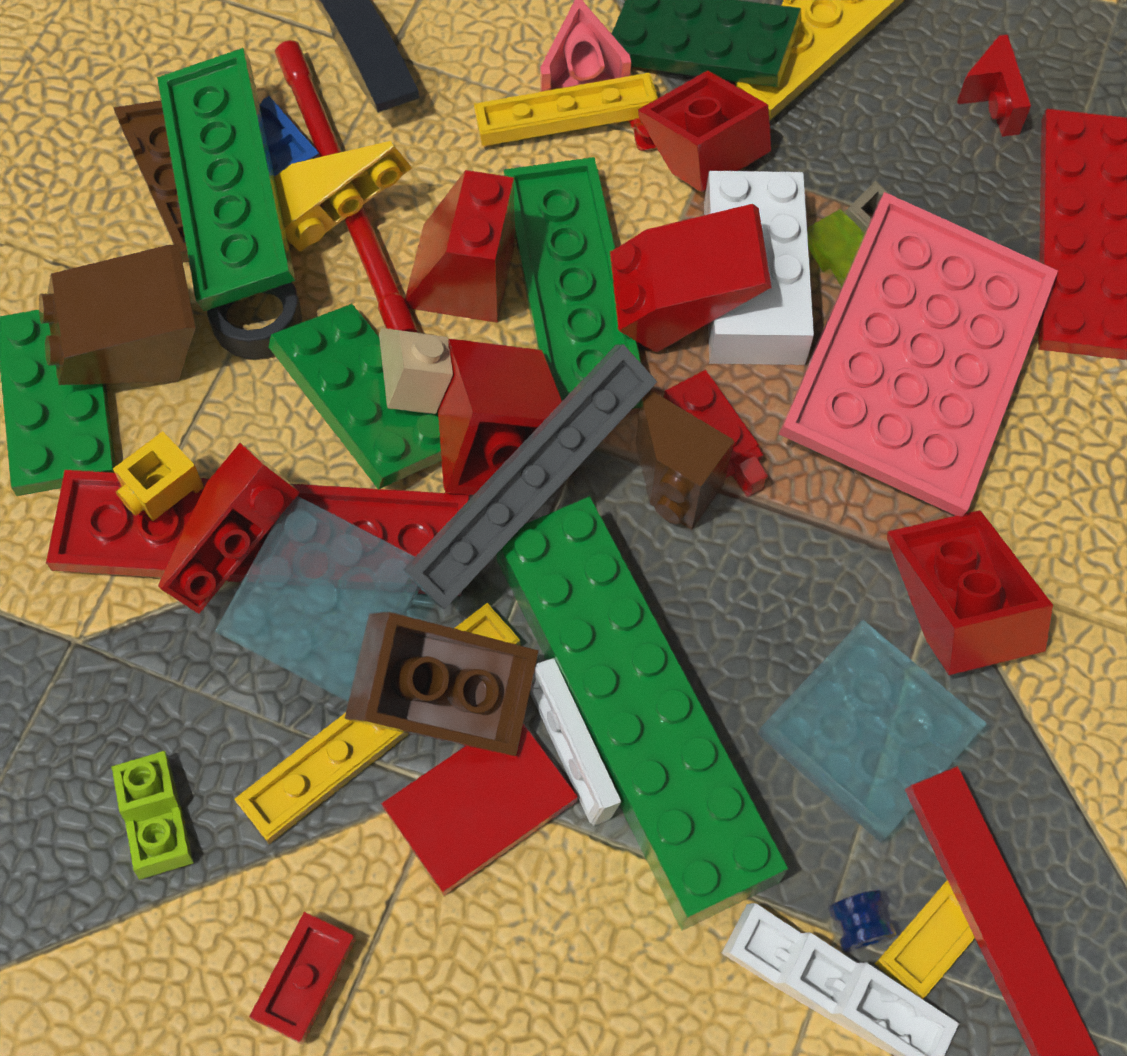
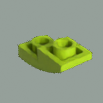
M158 752L111 766L119 813L126 825L133 870L138 879L141 880L193 864L182 809L166 752Z

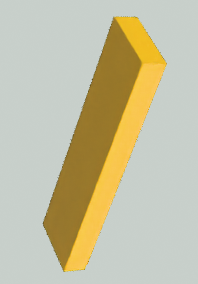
M644 73L475 103L474 111L482 146L634 120L639 118L638 109L658 99L651 74Z

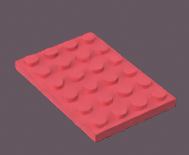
M884 192L866 229L779 431V435L955 516L962 517L968 511L1058 271Z

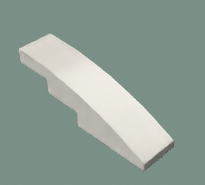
M756 903L746 905L722 951L723 955L767 983L894 1056H944L959 1025L958 1022L870 964L856 963L811 932L800 933Z

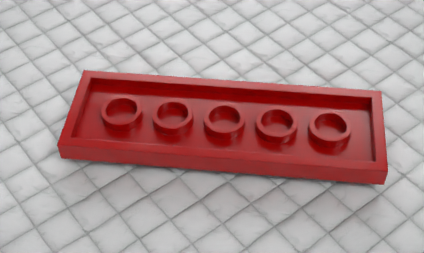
M1046 108L1041 119L1039 262L1058 272L1038 323V350L1127 360L1126 117Z

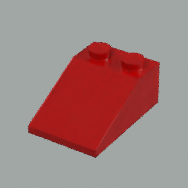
M754 204L646 229L610 252L618 331L656 353L772 288L759 208Z
M981 510L965 513L962 517L956 515L887 532L889 546L926 642L948 675L1046 651L1053 604Z

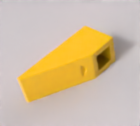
M391 141L291 164L274 177L287 240L300 252L309 245L318 242L326 232L345 218L357 213L365 203L385 188L396 184L400 177L412 169V166Z

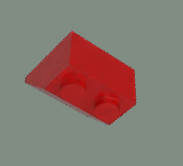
M708 70L638 109L640 121L671 173L700 192L706 190L709 171H738L771 151L768 104Z

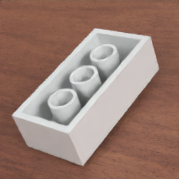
M709 171L704 200V215L748 204H754L759 208L772 288L708 323L709 364L805 365L814 332L803 172Z

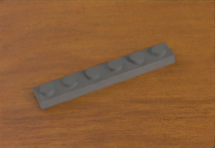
M624 344L615 345L402 571L439 607L446 609L657 383L655 378Z

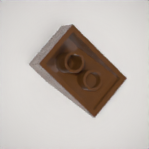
M393 612L369 613L345 719L516 756L539 650Z

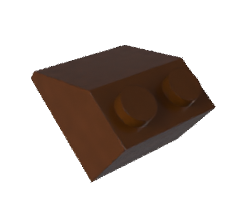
M651 390L640 401L636 434V447L649 503L654 506L656 512L666 521L672 524L681 523L692 530L724 486L734 440Z

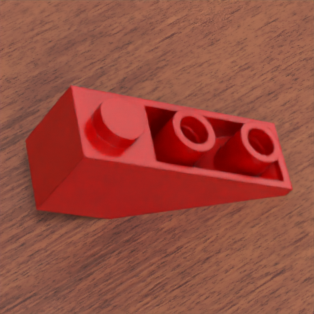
M239 443L207 481L158 587L200 614L300 492L276 469L242 443Z

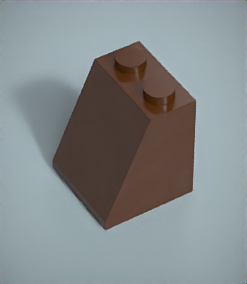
M166 245L51 273L47 294L39 295L40 321L42 324H49L51 335L46 336L45 340L46 361L48 366H56L59 385L179 381L196 329L179 245Z

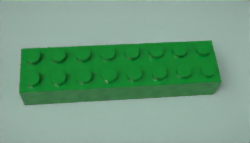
M590 496L524 524L496 554L497 562L546 660L555 659L621 800L619 806L681 930L683 931L779 884L788 867Z

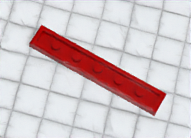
M956 766L904 789L1030 1055L1099 1056L959 767Z

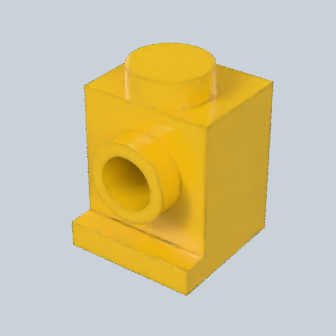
M163 431L113 468L122 486L116 493L124 505L135 516L144 510L153 521L190 492L198 493L204 488L194 463Z

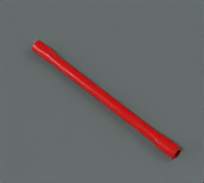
M294 40L280 43L275 49V56L287 85L292 89L316 150L319 152L320 157L340 153L341 149L313 84L312 73L300 44ZM363 205L357 213L344 220L377 299L378 311L385 328L419 333L407 303L399 293Z

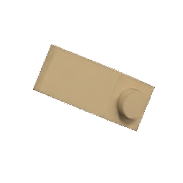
M381 328L379 339L387 408L436 414L453 376L448 337Z

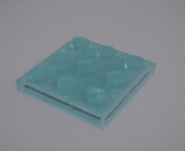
M296 496L273 525L215 632L349 702L369 613L393 612L406 616L420 588L402 570L415 556Z
M862 619L762 725L758 735L882 843L913 808L904 789L946 771L987 723Z

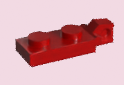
M706 369L664 390L663 398L734 440L726 478L733 476L747 498L765 488L764 484L768 475L759 463L763 457L758 447L759 444Z

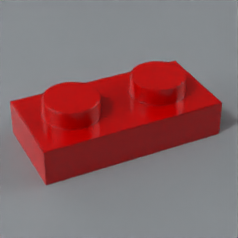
M303 912L249 1018L303 1045L356 941L355 936Z

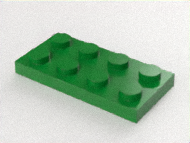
M353 304L271 334L269 349L378 490L442 461L438 410L436 414L387 408L380 339Z
M39 310L0 316V373L11 488L16 496L60 489L64 470L115 473L113 468L116 466L106 384H58L56 366H48L46 361L45 340L47 335H51L49 324L41 323Z

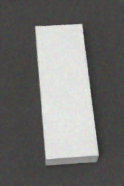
M552 658L537 663L530 689L534 703L589 823L595 826L608 821L620 805L621 800L555 659Z

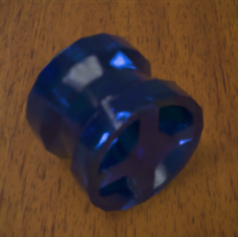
M881 890L853 895L828 907L831 918L840 924L843 934L839 941L843 952L864 949L887 941L897 935L893 923L887 921L883 914L882 907L885 900Z

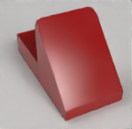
M1008 34L999 35L969 71L957 100L958 104L988 101L990 116L992 119L997 120L1002 137L1019 135L1031 108Z

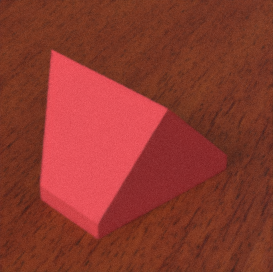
M574 0L540 67V92L630 76V55L583 0Z

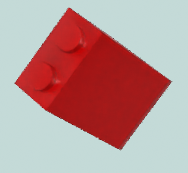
M469 170L463 172L423 224L405 297L409 309L498 323L515 247L514 177Z
M448 339L453 376L438 407L443 487L445 493L474 495L562 402L542 350Z

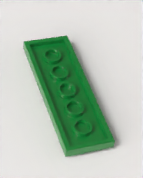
M244 48L157 77L193 288L198 305L203 311L296 281L252 66Z
M595 157L504 169V176L514 177L515 240L537 349L543 351L562 401L615 345L624 344L641 363L636 341L618 331L610 252L615 249ZM640 401L632 409L640 408Z

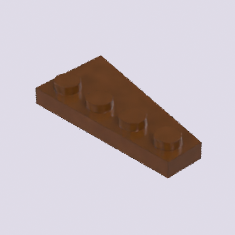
M161 100L113 107L119 125L173 245L180 246L182 261L189 262Z

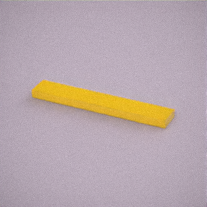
M488 603L454 628L521 646L517 635ZM345 712L234 798V800L267 843L271 844L409 734L346 720Z

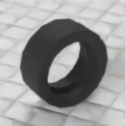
M292 282L261 292L274 295L281 300L283 305L281 315L273 323L261 329L244 330L229 324L226 313L235 301L207 310L213 334L221 347L237 357L252 360L274 356L268 347L271 334L302 323L298 293Z

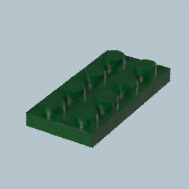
M625 0L612 35L630 55L632 67L695 76L708 70L724 80L779 87L802 21L801 8L743 0Z

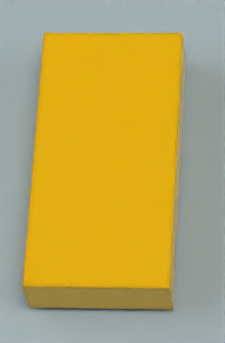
M948 880L875 962V965L889 978L921 999H924L975 938Z

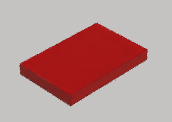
M523 724L516 756L465 746L382 802L381 805L439 891L445 896L578 801V796Z

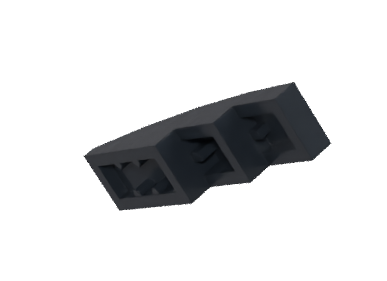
M315 0L316 5L329 22L333 39L346 56L351 75L377 113L420 98L418 88L399 50L370 0Z

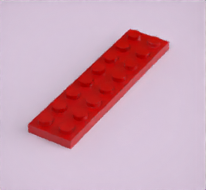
M64 470L46 564L51 571L162 578L203 489L198 493L190 492L153 521L144 510L135 516L124 505L116 493L122 486L115 473ZM201 478L204 487L210 478ZM292 484L300 493L226 582L426 594L402 570L469 501V495Z

